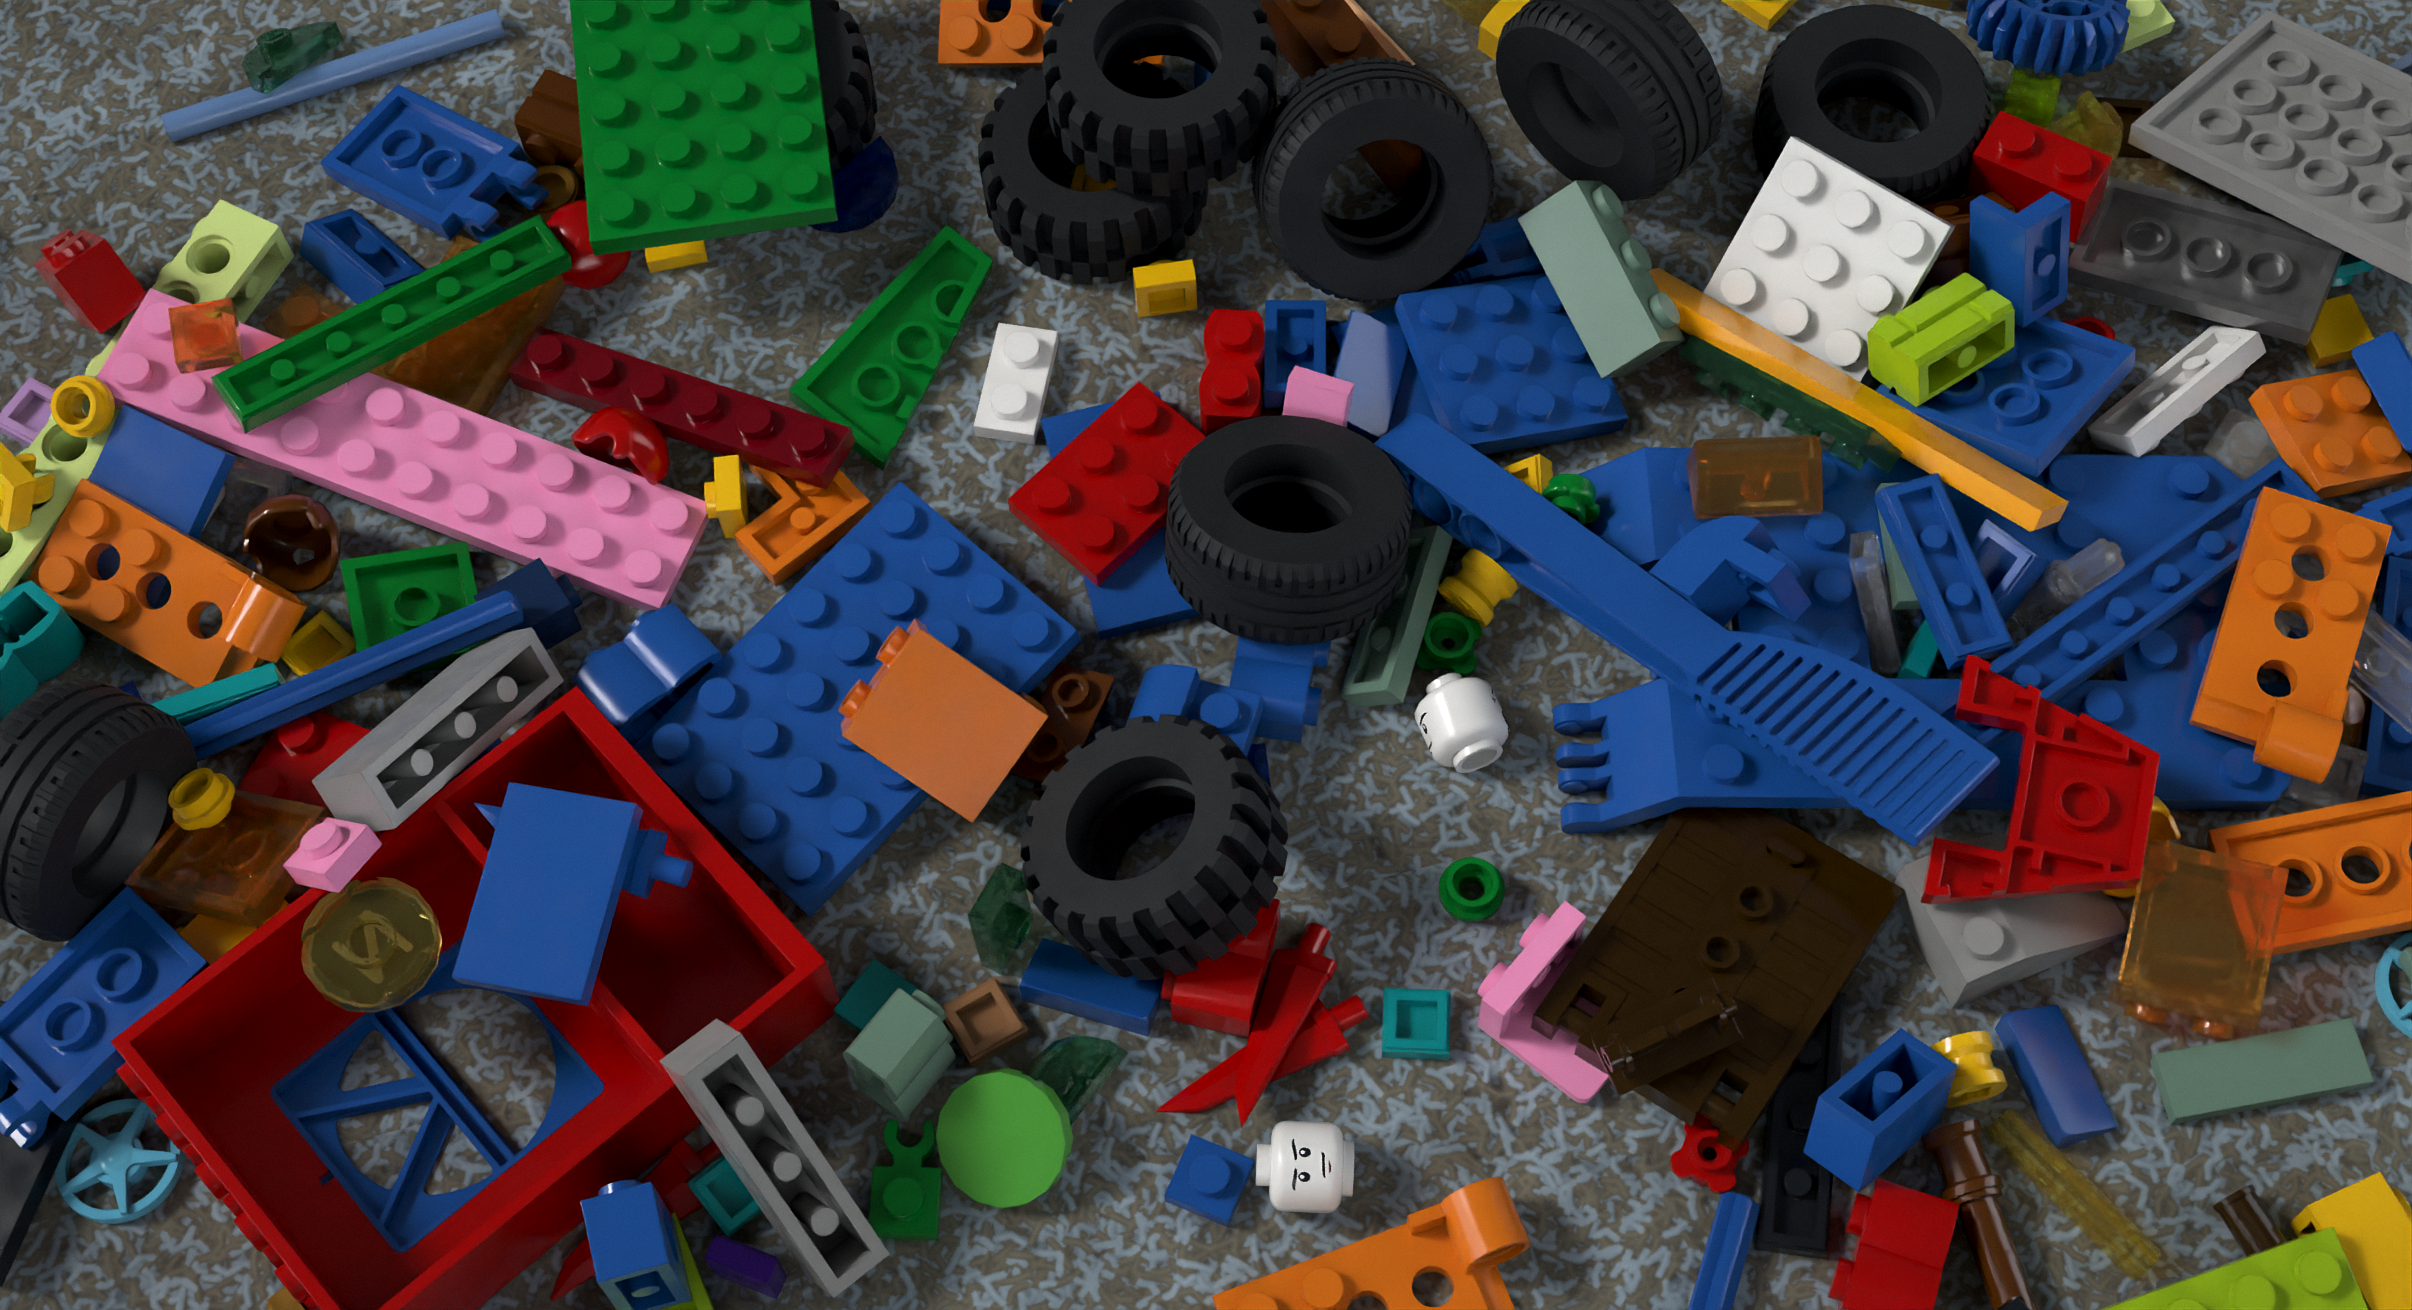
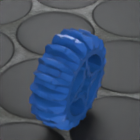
M1968 0L1966 24L1969 26L1968 35L1977 41V47L1983 51L1993 52V58L1997 61L2007 60L2014 64L2015 69L2021 67L2034 70L2036 75L2043 71L2051 72L2057 77H2062L2064 73H2071L2078 77L2084 76L2086 71H2102L2104 65L2114 62L2116 54L2120 52L2129 28L2127 21L2130 10L2126 8L2127 0Z

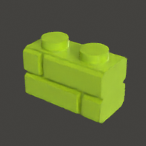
M1967 272L1943 286L1931 287L1922 295L1920 300L1901 310L1896 315L1887 314L1881 317L1874 324L1873 328L1867 332L1868 364L1872 377L1889 389L1895 388L1900 397L1917 408L2014 348L2015 309L2012 306V302L1992 289L1987 291L1985 284Z

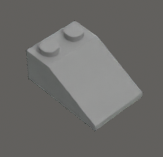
M2007 831L1961 841L1960 843L2004 851ZM1929 855L1903 865L1894 884L1904 889L1896 907L1952 1008H1956L2128 935L2130 932V928L2110 895H2105L2102 890L1930 905L1920 902Z

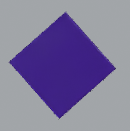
M719 1235V1237L714 1236L704 1257L715 1275L775 1299L778 1298L787 1279L785 1271L776 1256L723 1235Z

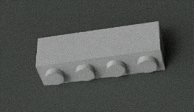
M532 627L493 636L469 648L316 776L312 783L335 819L369 825L373 832L395 829L564 680Z
M716 1018L660 1060L668 1075L811 1281L835 1298L890 1255L740 1032Z

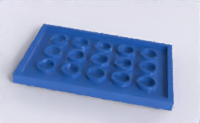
M901 481L633 746L634 750L666 785L809 917L930 796V794L843 737L840 723L845 716L840 714L838 709L858 680L861 679L869 684L883 663L876 659V655L890 633L897 626L906 631L916 618L926 625L928 632L1019 695L1021 692L1028 695L1081 641L1078 631Z

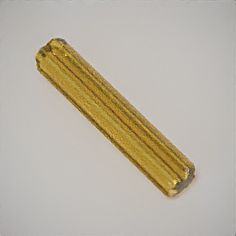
M2011 1108L1994 1121L1987 1132L1989 1138L2130 1279L2136 1280L2142 1277L2158 1262L2161 1257L2160 1249L2018 1109Z

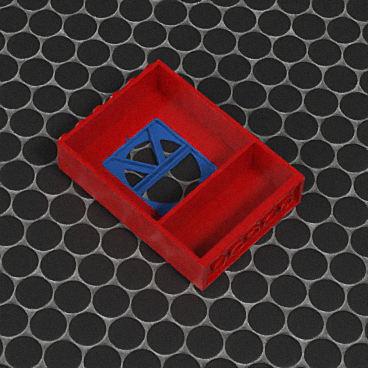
M575 686L440 789L397 828L389 829L378 837L382 843L380 848L339 893L312 887L110 1042L126 1061V1063L116 1069V1072L137 1098L149 1106L157 1116L154 1120L162 1131L195 1164L196 1168H194V1171L202 1182L236 1216L234 1222L260 1253L263 1252L277 1268L274 1273L282 1284L308 1310H476L584 1221L581 1206L582 1200L599 1196V1190L608 1184L622 1180H634L665 1155L670 1148L702 1124L660 1063L662 1058L717 1018L743 1035L767 1071L835 1015L833 1009L840 1002L825 959L586 695ZM509 782L636 803L643 810L638 829L648 830L651 828L667 833L668 838L664 854L693 863L692 876L685 888L655 880L647 899L629 894L628 891L621 889L589 1006L462 984L452 978L495 832L494 827L474 803L502 807ZM373 888L399 890L419 900L434 918L439 938L435 964L422 985L400 1002L375 1010L348 1008L327 997L313 978L309 960L314 931L326 913L348 896ZM474 988L495 991L509 996L527 1007L539 1019L550 1038L556 1062L555 1086L544 1120L530 1142L518 1154L397 1011L399 1008L436 992ZM375 1030L381 1033L416 1076L348 1091H342L339 1088L344 1071L354 1052L367 1035ZM432 1100L393 1188L386 1189L369 1180L354 1167L345 1154L339 1139L337 1122L340 1119ZM454 1122L492 1167V1174L486 1179L463 1189L443 1194L427 1195L424 1193V1187Z

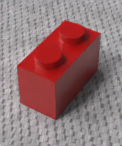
M2000 110L1973 153L1965 196L1994 191L2011 204L2016 213L2053 191L2071 201L2069 241L2076 244L2103 199L2113 157Z
M71 229L59 233L40 248L44 257L33 264L73 317L80 324L100 335L136 310L147 294L107 240L85 230H81L77 234H74Z

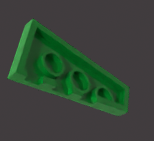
M946 225L789 389L790 400L808 414L850 427L856 441L852 449L883 471L991 274L993 260Z

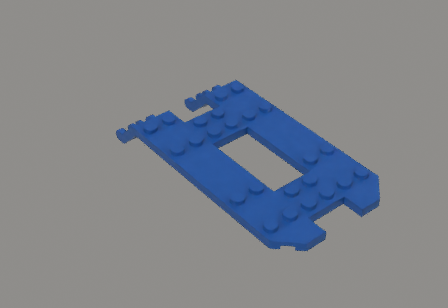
M1644 447L1577 474L1587 478L1594 484L1597 490L1595 503L1600 506L1598 518L1593 523H1585L1584 527L1648 573L1677 541L1701 524L1726 516H1747L1761 521L1779 550L1799 568L1801 576L1797 581L1812 604L1793 622L1757 600L1750 598L1731 619L1732 631L1759 633L1790 639L1826 650L1872 671L1867 628L1865 629L1864 615L1856 587L1855 573H1853L1854 569H1852L1853 564H1851L1850 544L1852 553H1854L1856 558L1858 578H1860V574H1887L1878 509L1874 500L1875 492L1881 483H1902L1931 474L1891 451ZM2057 454L2038 477L2011 468L2069 501L2059 522L2032 532L1945 482L1944 486L1969 542L1985 520L1988 519L2049 560L2050 563L2041 576L2100 577L2102 584L2234 489L2243 480L2212 456L2141 455L2138 458L2133 455ZM2235 571L2114 659V666L2118 681L2085 680L2054 703L2078 717L2081 713H2084L2159 753L2160 761L2154 796H2157L2170 811H2266L2296 778V776L2253 763L2255 746L2189 724ZM1662 678L1592 703H1564L1552 709L1553 727L1559 734L1575 735L1580 732L1601 731L1602 742L1596 744L1565 743L1555 751L1557 766L1569 768L1557 774L1559 790L1566 794L1606 790L1607 801L1600 804H1587L1583 802L1566 804L1560 810L1561 829L1567 834L1607 833L1685 807H1854L1848 804L1845 798H1839L1833 794V790L1828 786L1824 788L1818 784V779L1815 777L1809 778L1803 774L1801 767L1797 766L1795 768L1790 765L1788 758L1785 756L1780 758L1773 753L1774 748L1771 746L1765 748L1760 745L1757 736H1754L1752 739L1744 734V727L1739 726L1735 728L1729 724L1730 717L1727 715L1723 719L1715 714L1716 707L1711 706L1707 709L1700 704V696L1693 700ZM1886 678L1928 707H1931L1959 687L1961 679ZM2258 682L2260 688L2265 693L2274 697L2287 696L2291 691L2290 682ZM2014 732L1990 750L1998 756L2000 764L1955 809H2011L2023 741L2021 733Z

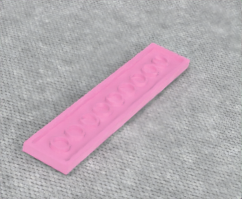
M152 288L147 292L96 377L109 387L114 398L115 407L122 409L123 404L130 406L207 443L460 541L467 542L526 566L540 557L553 577L563 572L571 584L644 611L658 610L667 605L710 520L704 500L659 483L651 485L644 477L370 372H366L245 434L214 389L211 377L285 340Z

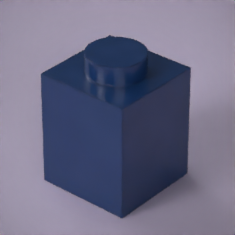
M540 557L473 596L477 602L503 590H511L522 607L524 621L521 625L505 632L532 627L546 651L582 630L574 609L583 603L575 588L563 572L553 577Z

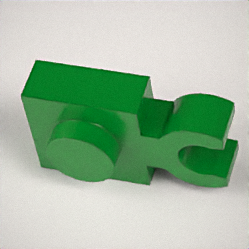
M889 1120L884 1130V1142L888 1153L893 1158V1166H873L868 1223L879 1239L939 1241L943 1172L941 1168L924 1167V1162L933 1155L937 1147L934 1124L932 1121H924L922 1140L915 1146L906 1147L898 1142L900 1128L897 1120Z

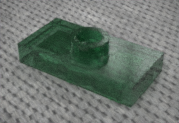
M1003 862L1000 866L997 865L968 914L981 965L1000 975L1004 972L1016 949L1026 939L1034 920L1023 872Z

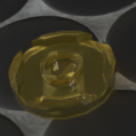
M377 877L379 881L369 880L363 883L359 879L350 881L339 893L331 891L319 900L304 922L301 941L303 942V959L301 957L304 973L325 1000L347 1011L375 1013L401 1005L425 986L438 966L442 936L437 916L415 888L395 878Z

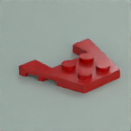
M1967 655L1963 666L1954 719L2019 732L2023 736L2004 851L1934 837L1930 846L1920 902L1931 905L2136 888L2142 877L2160 754L2084 713H2081L2078 717L2040 697L2041 690L2028 684L2025 689L1990 670L1991 663L1977 656Z

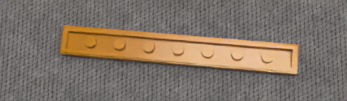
M1661 268L1649 270L1659 291L1667 294L1677 307L1680 315V323L1677 324L1679 329L1929 474L1939 473L1943 482L2029 532L2060 521L2069 501Z

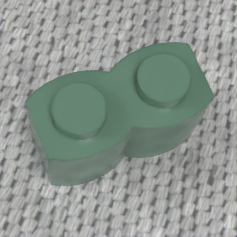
M898 988L844 1051L843 1057L854 1072L852 1080L857 1088L900 1122H904L954 1062L956 1056L949 1045L954 1037L943 1023L947 1017L945 1010L935 1000L920 990H915L910 996Z

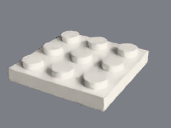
M1790 136L1703 293L1863 384L1870 374L1867 332L1873 328L1874 324L1881 317L1887 314L1896 315L1911 304L1955 226L1798 137Z

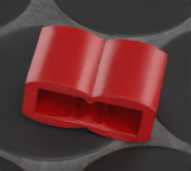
M1214 309L1206 322L1203 339L1205 370L1199 385L1201 432L1206 437L1210 433L1234 422L1261 417L1265 330L1258 311Z
M1274 898L1269 909L1261 907L1255 916L1258 925L1246 938L1241 934L1234 938L1227 945L1231 951L1216 961H1212L1207 957L1197 962V970L1178 976L1171 970H1166L1161 998L1171 1000V1021L1249 1038L1280 922L1281 900Z
M1877 1178L1869 1196L1856 1193L1845 1233L1857 1236L1851 1260L1842 1257L1838 1258L1830 1283L1828 1298L1840 1301L1838 1310H1933L1960 1204Z

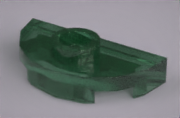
M336 21L316 22L292 29H273L263 33L256 39L257 45L245 55L241 66L252 89L260 93L269 94L340 44L339 42L343 38Z
M1074 1034L1052 1042L1034 1058L1025 1075L1030 1076L1035 1081L1040 1079L1054 1089L1068 1111L1070 1124L1072 1125L1128 1052L1110 1040L1098 1036Z

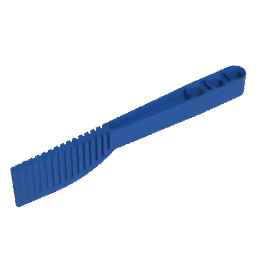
M1412 413L1374 443L1389 457L1404 477L1409 488L1412 508L1434 524L1439 525L1469 549H1477L1492 558L1512 578L1693 700L1700 696V704L1707 709L1711 706L1716 707L1715 714L1722 719L1726 715L1730 717L1729 724L1735 728L1739 726L1744 727V734L1752 739L1754 736H1757L1760 745L1765 748L1768 746L1774 748L1773 753L1780 758L1783 756L1788 758L1790 765L1795 768L1797 766L1801 767L1803 774L1809 778L1813 776L1818 779V784L1824 788L1828 786L1833 790V794L1839 798H1845L1848 804L1862 810L1864 815L1870 819L1873 818L1879 825L1889 829L1894 835L1903 839L1909 845L1917 846L2000 764L1998 756L1920 700L1888 679L1851 660L1790 639L1759 633L1726 630L1524 482L1431 418L1421 413Z

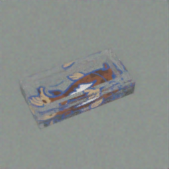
M1873 530L1851 534L1849 563L1875 671L1879 675L1899 672V667H1902L1903 642L1896 612L1892 610L1889 583L1878 535L1874 534Z

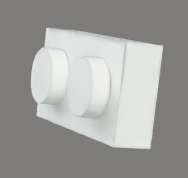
M998 323L973 426L975 436L1035 445L1059 343L1058 331Z

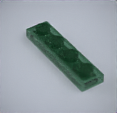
M1694 335L1690 336L1679 354L1682 359L1698 371L1693 381L1707 391L1722 399L1726 397L1729 390L1740 396L1736 402L1740 407L1765 422H1769L1773 414L1785 419L1781 427L1810 446H1814L1819 438L1831 444L1827 451L1855 470L1861 471L1865 463H1868L1889 474L1903 453L1874 428Z

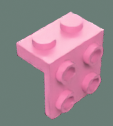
M1564 901L1551 917L1541 913L1529 925L1519 942V945L1524 950L1510 966L1501 961L1484 979L1477 992L1482 997L1477 1027L1578 1103H1588L1609 1080V1076L1574 1055L1578 1039L1559 1028L1552 1040L1531 1028L1533 1014L1583 943L1581 939L1587 916L1567 901ZM1580 997L1575 1005L1593 1017L1600 1009L1583 997Z

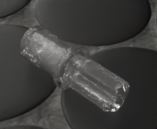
M2098 539L2066 561L2054 560L2046 566L2045 574L2036 581L2011 615L2012 618L2021 627L2033 629L2040 622L2065 606L2070 607L2084 597L2087 592L2123 569L2125 562L2120 555L2121 548L2115 542L2109 543L2105 539Z

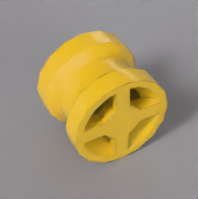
M1471 548L1462 558V569L1456 576L1446 577L1438 586V591L1457 611L1467 618L1474 619L1481 627L1486 628L1495 617L1494 607L1500 600H1509L1519 587L1511 575L1497 562L1483 552Z
M1966 1032L1943 1039L1930 1046V1048L1958 1066L1945 1107L1953 1108L1987 1100L2000 1094L2008 1087L2003 1071L1993 1065L1991 1054L1995 1047L1989 1032Z

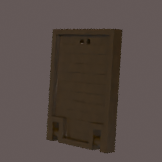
M1685 807L1672 813L1533 1014L1531 1028L1552 1040L1559 1028L1578 1039L1574 1055L1607 1074L1588 1033L1713 977L1720 992L1727 990L1731 994L1738 1009V1015L1733 1018L1744 1039L1633 1091L1690 1126H1693L1700 1114L1721 1126L1716 1142L1737 1154L1898 905L1904 889L1764 808ZM1793 864L1800 865L1799 868H1794L1792 866ZM1580 997L1600 1008L1594 1017L1575 1006ZM1721 1082L1742 1094L1737 1104L1716 1092Z

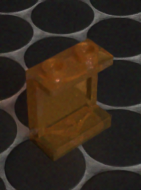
M2156 839L2147 840L2142 877L2137 886L2118 982L2116 986H2111L2108 1000L2126 1003L2124 1016L2146 1022L2165 1025L2167 1013L2194 1019L2192 1032L2220 1039L2234 1040L2236 1029L2243 1031L2257 1030L2289 869Z

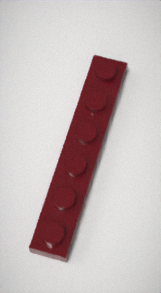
M541 326L536 327L507 370L513 384L521 388L592 412H597L604 407L613 405L630 408L650 418L664 436L724 456L739 455L742 462L825 490L828 489L856 442L850 427Z

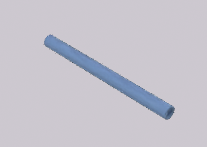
M493 9L162 114L161 117L170 141L175 142L505 37L506 34L497 9Z

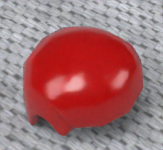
M578 200L561 206L546 222L571 255L572 269L555 277L560 283L590 290L611 284L627 268L632 250L594 255L589 239L586 200Z
M617 405L604 407L592 414L571 435L574 446L581 454L618 468L628 467L634 474L644 477L651 485L660 484L668 475L670 458L667 443L661 430L650 418L635 410Z

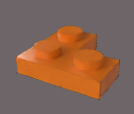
M748 464L749 470L778 499V502L735 533L734 536L738 547L777 587L846 535L872 509L871 501L840 469L828 489L825 490Z

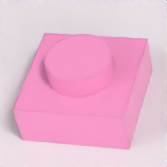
M326 817L322 823L312 827L303 836L300 847L283 866L297 884L339 893L380 848L382 843L369 825Z

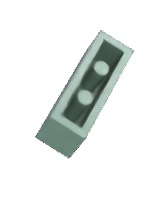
M1575 180L1519 217L1518 221L1601 379L1624 377L1685 341L1677 325L1680 323V315L1670 297L1664 292H1660L1649 272L1652 269V263L1647 251L1639 241L1630 237L1620 217L1623 216L1624 211L1617 195L1611 188L1603 185L1601 181Z

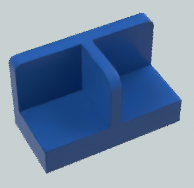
M2053 191L2017 214L1983 195L1970 202L1969 274L1985 284L1987 291L1992 289L2012 302V306L2015 309V324L2022 328L2067 300L2071 201Z

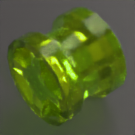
M2013 67L2007 83L2001 111L2049 130L2058 99L2061 77L2051 74L2046 75L2042 79L2029 77L2025 69H2015Z

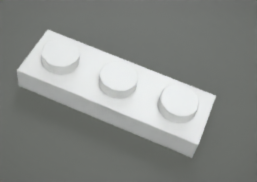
M2213 324L2089 425L2087 430L2092 442L2099 449L2133 455L2138 458L2152 451L2159 445L2160 440L2185 419L2197 414L2205 402L2227 384L2242 377L2245 369L2266 353L2260 333L2258 331Z

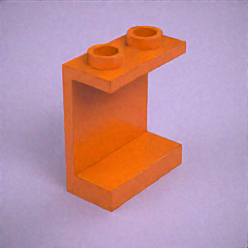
M915 618L906 631L897 626L887 637L876 655V659L883 664L869 684L861 679L858 680L844 698L838 709V712L845 716L840 723L842 736L973 823L1046 721L1048 715L1042 704L1024 692H1021L1019 695L931 635L926 625Z

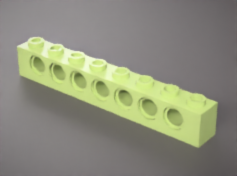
M220 199L207 217L202 218L195 225L191 238L174 260L167 263L161 269L152 289L244 324L293 259L294 254L278 225ZM137 309L123 319L121 328L101 354L96 355L90 361L85 371L86 376L97 377ZM88 396L82 403V411L86 417L90 411ZM120 408L115 409L109 427L101 434L90 438L75 437L66 433L56 423L51 413L48 423L28 448L19 453H33L37 457L35 478L52 473L56 479L52 498L39 508L37 507L43 503L33 504L30 526L8 534L0 526V555L8 551L4 556L0 557V598L14 587L25 583L80 480L82 478L89 480L121 411Z

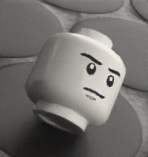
M1449 673L1432 681L1426 688L1428 695L1419 702L1414 715L1433 760L1445 767H1455L1459 773H1469L1488 766L1498 759L1503 752L1502 745L1505 743L1510 729L1491 685L1477 677L1462 678L1459 673Z
M1282 1121L1272 1131L1271 1144H1257L1256 1186H1269L1270 1201L1277 1210L1331 1213L1340 1205L1342 1196L1352 1197L1354 1141L1343 1140V1133L1336 1124L1330 1122Z

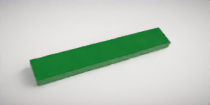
M539 214L212 376L214 389L246 434L572 269L571 255Z

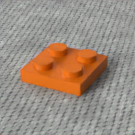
M2357 369L2264 384L2248 399L2282 459L2321 499L2391 486L2406 481L2412 475L2411 458L2401 445L2393 428Z

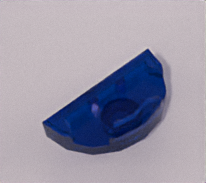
M881 136L833 177L838 221L808 226L817 231L841 234L863 229L883 217L896 199L899 176L893 151Z

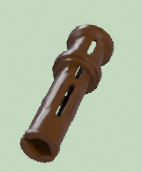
M1980 1120L1960 1121L1938 1128L1922 1136L1920 1141L1923 1150L1932 1151L1945 1187L1940 1197L1960 1204L1958 1216L1992 1309L1997 1310L2011 1297L2019 1296L2030 1310H2038L1997 1199L2003 1195L2001 1190L2004 1187L2002 1179L1999 1175L1991 1173L1978 1138L1983 1131Z

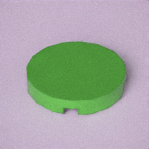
M1011 1068L981 1072L956 1088L940 1111L936 1133L941 1164L955 1186L976 1202L998 1208L1026 1205L1054 1187L1063 1174L1062 1171L1066 1166L1067 1157L1071 1155L1073 1143L1068 1111L1054 1089L1040 1079L1035 1081L1028 1075L1020 1074L1023 1071Z

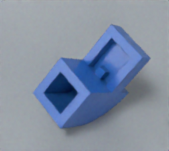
M1726 516L1701 524L1677 541L1649 571V574L1722 627L1734 617L1750 598L1757 600L1793 622L1812 604L1797 581L1801 576L1799 568L1779 550L1762 522L1747 516Z
M1166 664L1151 667L1145 672L1128 719L1151 716L1155 722H1158L1161 714L1184 715L1189 721L1191 719L1203 720L1216 726L1222 735H1228L1247 757L1265 705L1260 694L1200 680L1198 670L1194 667Z

